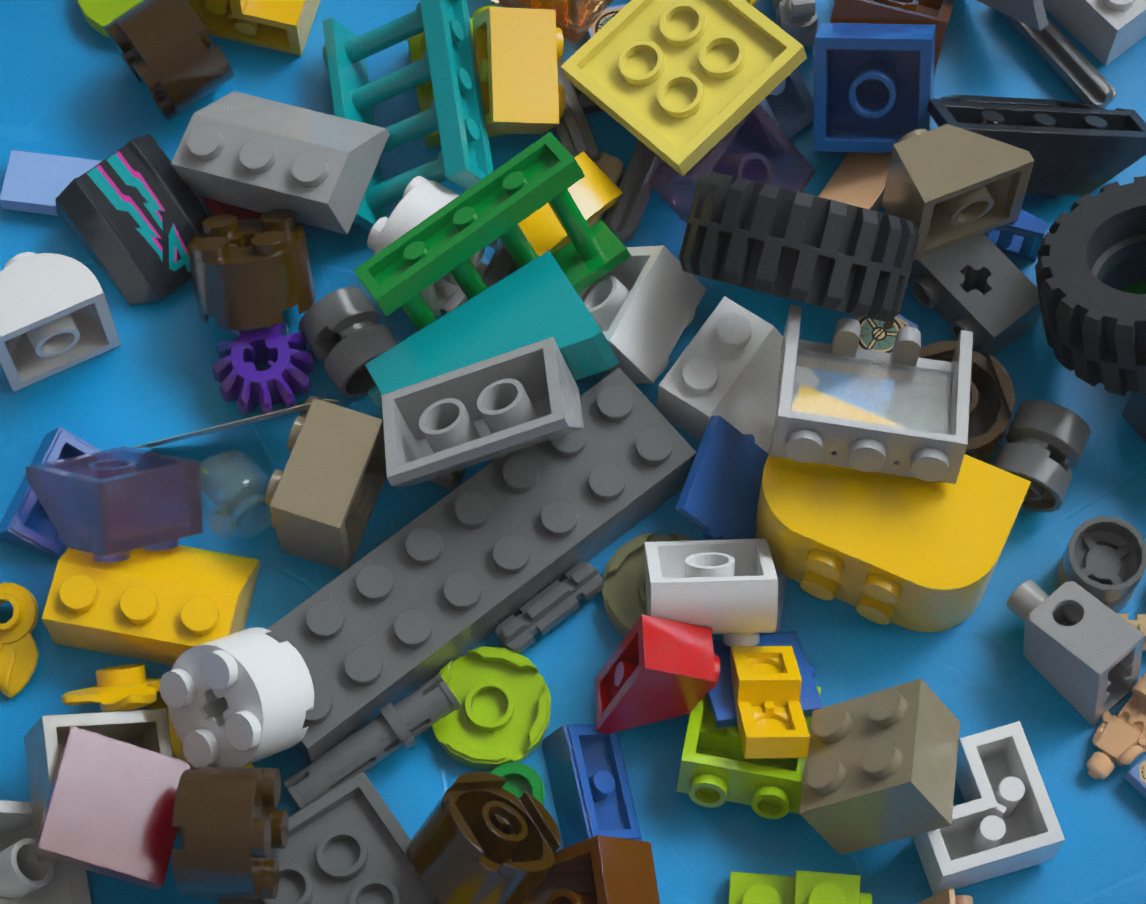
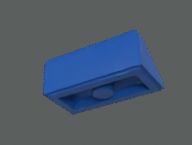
M61 427L47 433L0 523V538L56 561L59 560L111 456Z
M566 724L544 738L542 748L564 848L596 835L643 841L618 732L610 734L599 733L596 730V724Z

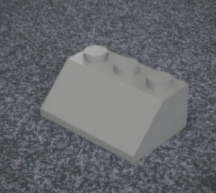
M233 91L193 113L171 165L182 180L187 183L195 196L260 213H266L275 209H290L295 212L296 222L348 235L390 134L386 128Z
M554 337L381 395L386 473L391 486H413L437 477H444L452 472L494 458H500L509 453L550 439H557L584 428L579 389Z

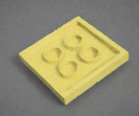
M631 0L560 67L569 82L680 175L684 176L807 57L802 44L746 0Z

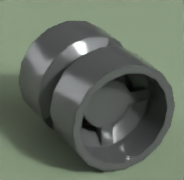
M353 286L338 289L314 303L304 313L298 327V331L301 332L313 354L319 360H325L324 370L339 393L348 399L365 396L370 389L377 386L365 364L398 344L386 325H379L380 315L362 289Z
M1026 400L1019 404L1005 437L1008 443L1001 446L993 466L1031 481L1022 503V508L1036 512H1054L1060 509L1073 478L1071 469L1076 467L1080 461L1091 434L1090 428L1079 415L1055 403L1042 400Z
M1098 516L1086 520L1074 530L1054 573L1055 591L1065 582H1076L1115 613H1119L1126 607L1146 569V543L1142 534L1132 524L1117 517Z

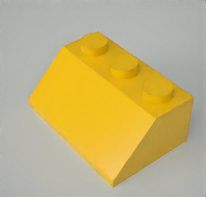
M83 528L58 560L42 620L54 644L174 665L176 660L186 650L245 629L261 562L259 559Z

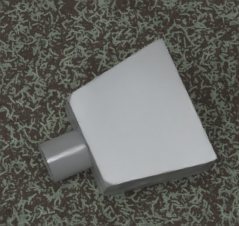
M1032 580L1023 582L1015 589L1009 597L1006 607L1025 623L1024 656L1094 727L1103 719V713L1106 711L1111 712L1131 694V688L1136 684L1139 677L1145 635L1076 582H1065L1050 596Z

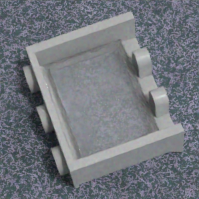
M790 305L781 346L778 388L769 456L792 459L802 463L813 462L852 468L862 472H879L918 478L923 481L956 484L968 444L973 332L961 330L952 362L919 358L921 333L914 327H903L897 331L892 353L859 349L860 323L853 318H842L837 321L832 344L799 340L802 306Z

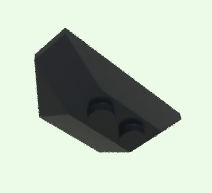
M955 94L943 96L940 99H929L926 109L938 127L950 124L1029 151L1034 159V164L1026 193L1038 194L1050 199H1059L1063 195H1089L1146 155V123L1132 109L1116 108L1115 110H1106L1092 104L1061 100Z

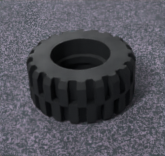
M707 172L697 181L678 258L682 270L687 273L827 309L891 322L901 311L920 236L916 223L910 220L769 184Z
M1146 176L1134 177V183L1120 186L1118 181L1102 186L1100 194L1094 197L1086 194L1075 201L1070 207V214L1062 212L1049 228V233L1045 235L1037 251L1038 262L1035 265L1044 333L1048 345L1054 349L1056 359L1066 369L1074 370L1076 377L1093 387L1098 383L1104 384V390L1109 393L1125 397L1127 391L1138 392L1142 399H1146V294L1119 291L1129 284L1146 279Z

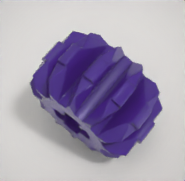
M287 323L276 324L270 329L264 327L250 331L231 330L234 341H218L216 351L220 360L214 362L212 366L214 379L222 383L219 390L223 400L227 403L237 401L239 412L243 413L245 417L257 406H261L263 414L274 412L273 406L279 403L286 409L295 407L296 403L293 394H308L311 385L307 375L313 373L312 371L314 370L313 356L309 352H305L307 343L301 332L289 334ZM269 365V369L258 371V366Z

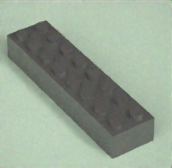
M619 367L580 396L584 423L583 429L496 458L267 629L271 632L266 635L279 643L288 641L297 649L306 663L312 679L314 708L306 711L303 728H309L304 738L294 746L309 765L382 714L379 708L388 702L395 705L403 698L408 697L434 678L451 660L454 662L459 657L466 655L467 651L476 648L495 633L497 625L512 614L515 617L519 615L520 608L556 580L560 583L565 580L564 574L579 562L587 563L683 489L697 452Z

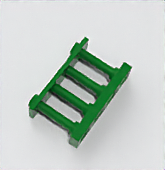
M549 132L353 271L386 317L401 307L416 330L420 331L438 319L421 292L449 272L468 300L488 288L470 260V257L497 238H500L518 269L539 257L519 223L547 203L570 239L568 244L552 255L577 294L598 279L609 274L615 267L630 258L631 254L602 220L592 227L588 225L568 191L569 187L584 178L585 175L576 159Z

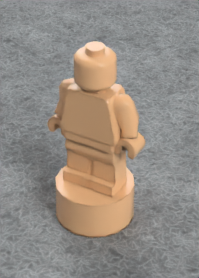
M1146 671L1131 688L1133 695L1119 712L1118 716H1112L1109 711L1103 713V722L1096 729L1092 739L1094 746L1098 748L1099 752H1095L1086 762V767L1089 770L1087 773L1095 780L1097 778L1106 779L1115 768L1113 762L1119 766L1128 765L1138 755L1146 752Z

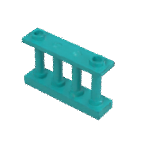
M420 0L415 11L360 36L354 34L332 17L322 21L325 46L322 53L325 64L329 69L335 116L375 126L372 106L432 80L434 100L431 102V108L386 127L390 135L382 154L439 130L442 150L439 152L438 158L386 181H382L379 159L353 223L370 232L380 218L387 217L386 205L402 199L406 187L417 176H422L429 181L437 183L448 180L466 191L493 172L467 0ZM422 32L425 33L427 51L424 52V59L369 83L366 65L367 57Z

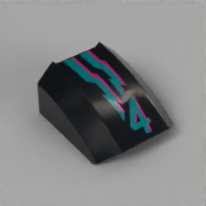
M150 134L131 139L115 153L80 177L73 179L55 199L57 215L129 305L160 301L192 278L187 247L196 236L204 232L202 222L209 218V216L187 183L182 180L173 168L170 159Z

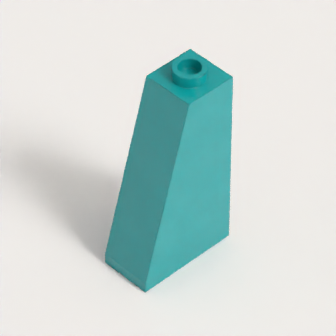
M547 251L369 361L365 366L377 385L370 389L368 394L383 417L381 395L550 337H554L575 381L609 370L619 364V361L602 330L551 252Z

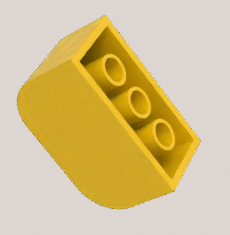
M802 386L791 407V411L896 426ZM964 454L956 484L923 481L918 478L879 472H862L852 468L813 462L802 463L792 459L768 456L763 470L756 511L755 536L756 539H767L775 570L799 582L800 587L808 594L822 600L839 599L855 606L861 616L878 624L887 625L892 622L918 632H939L961 624L979 606L1014 526L1031 481Z

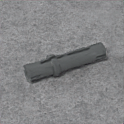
M438 673L434 678L422 685L421 688L395 705L388 702L379 708L382 714L370 721L369 724L355 734L353 733L324 753L309 766L284 780V784L299 807L303 809L361 771L366 773L376 766L377 763L403 746L407 750L418 743L416 740L417 736L462 706Z

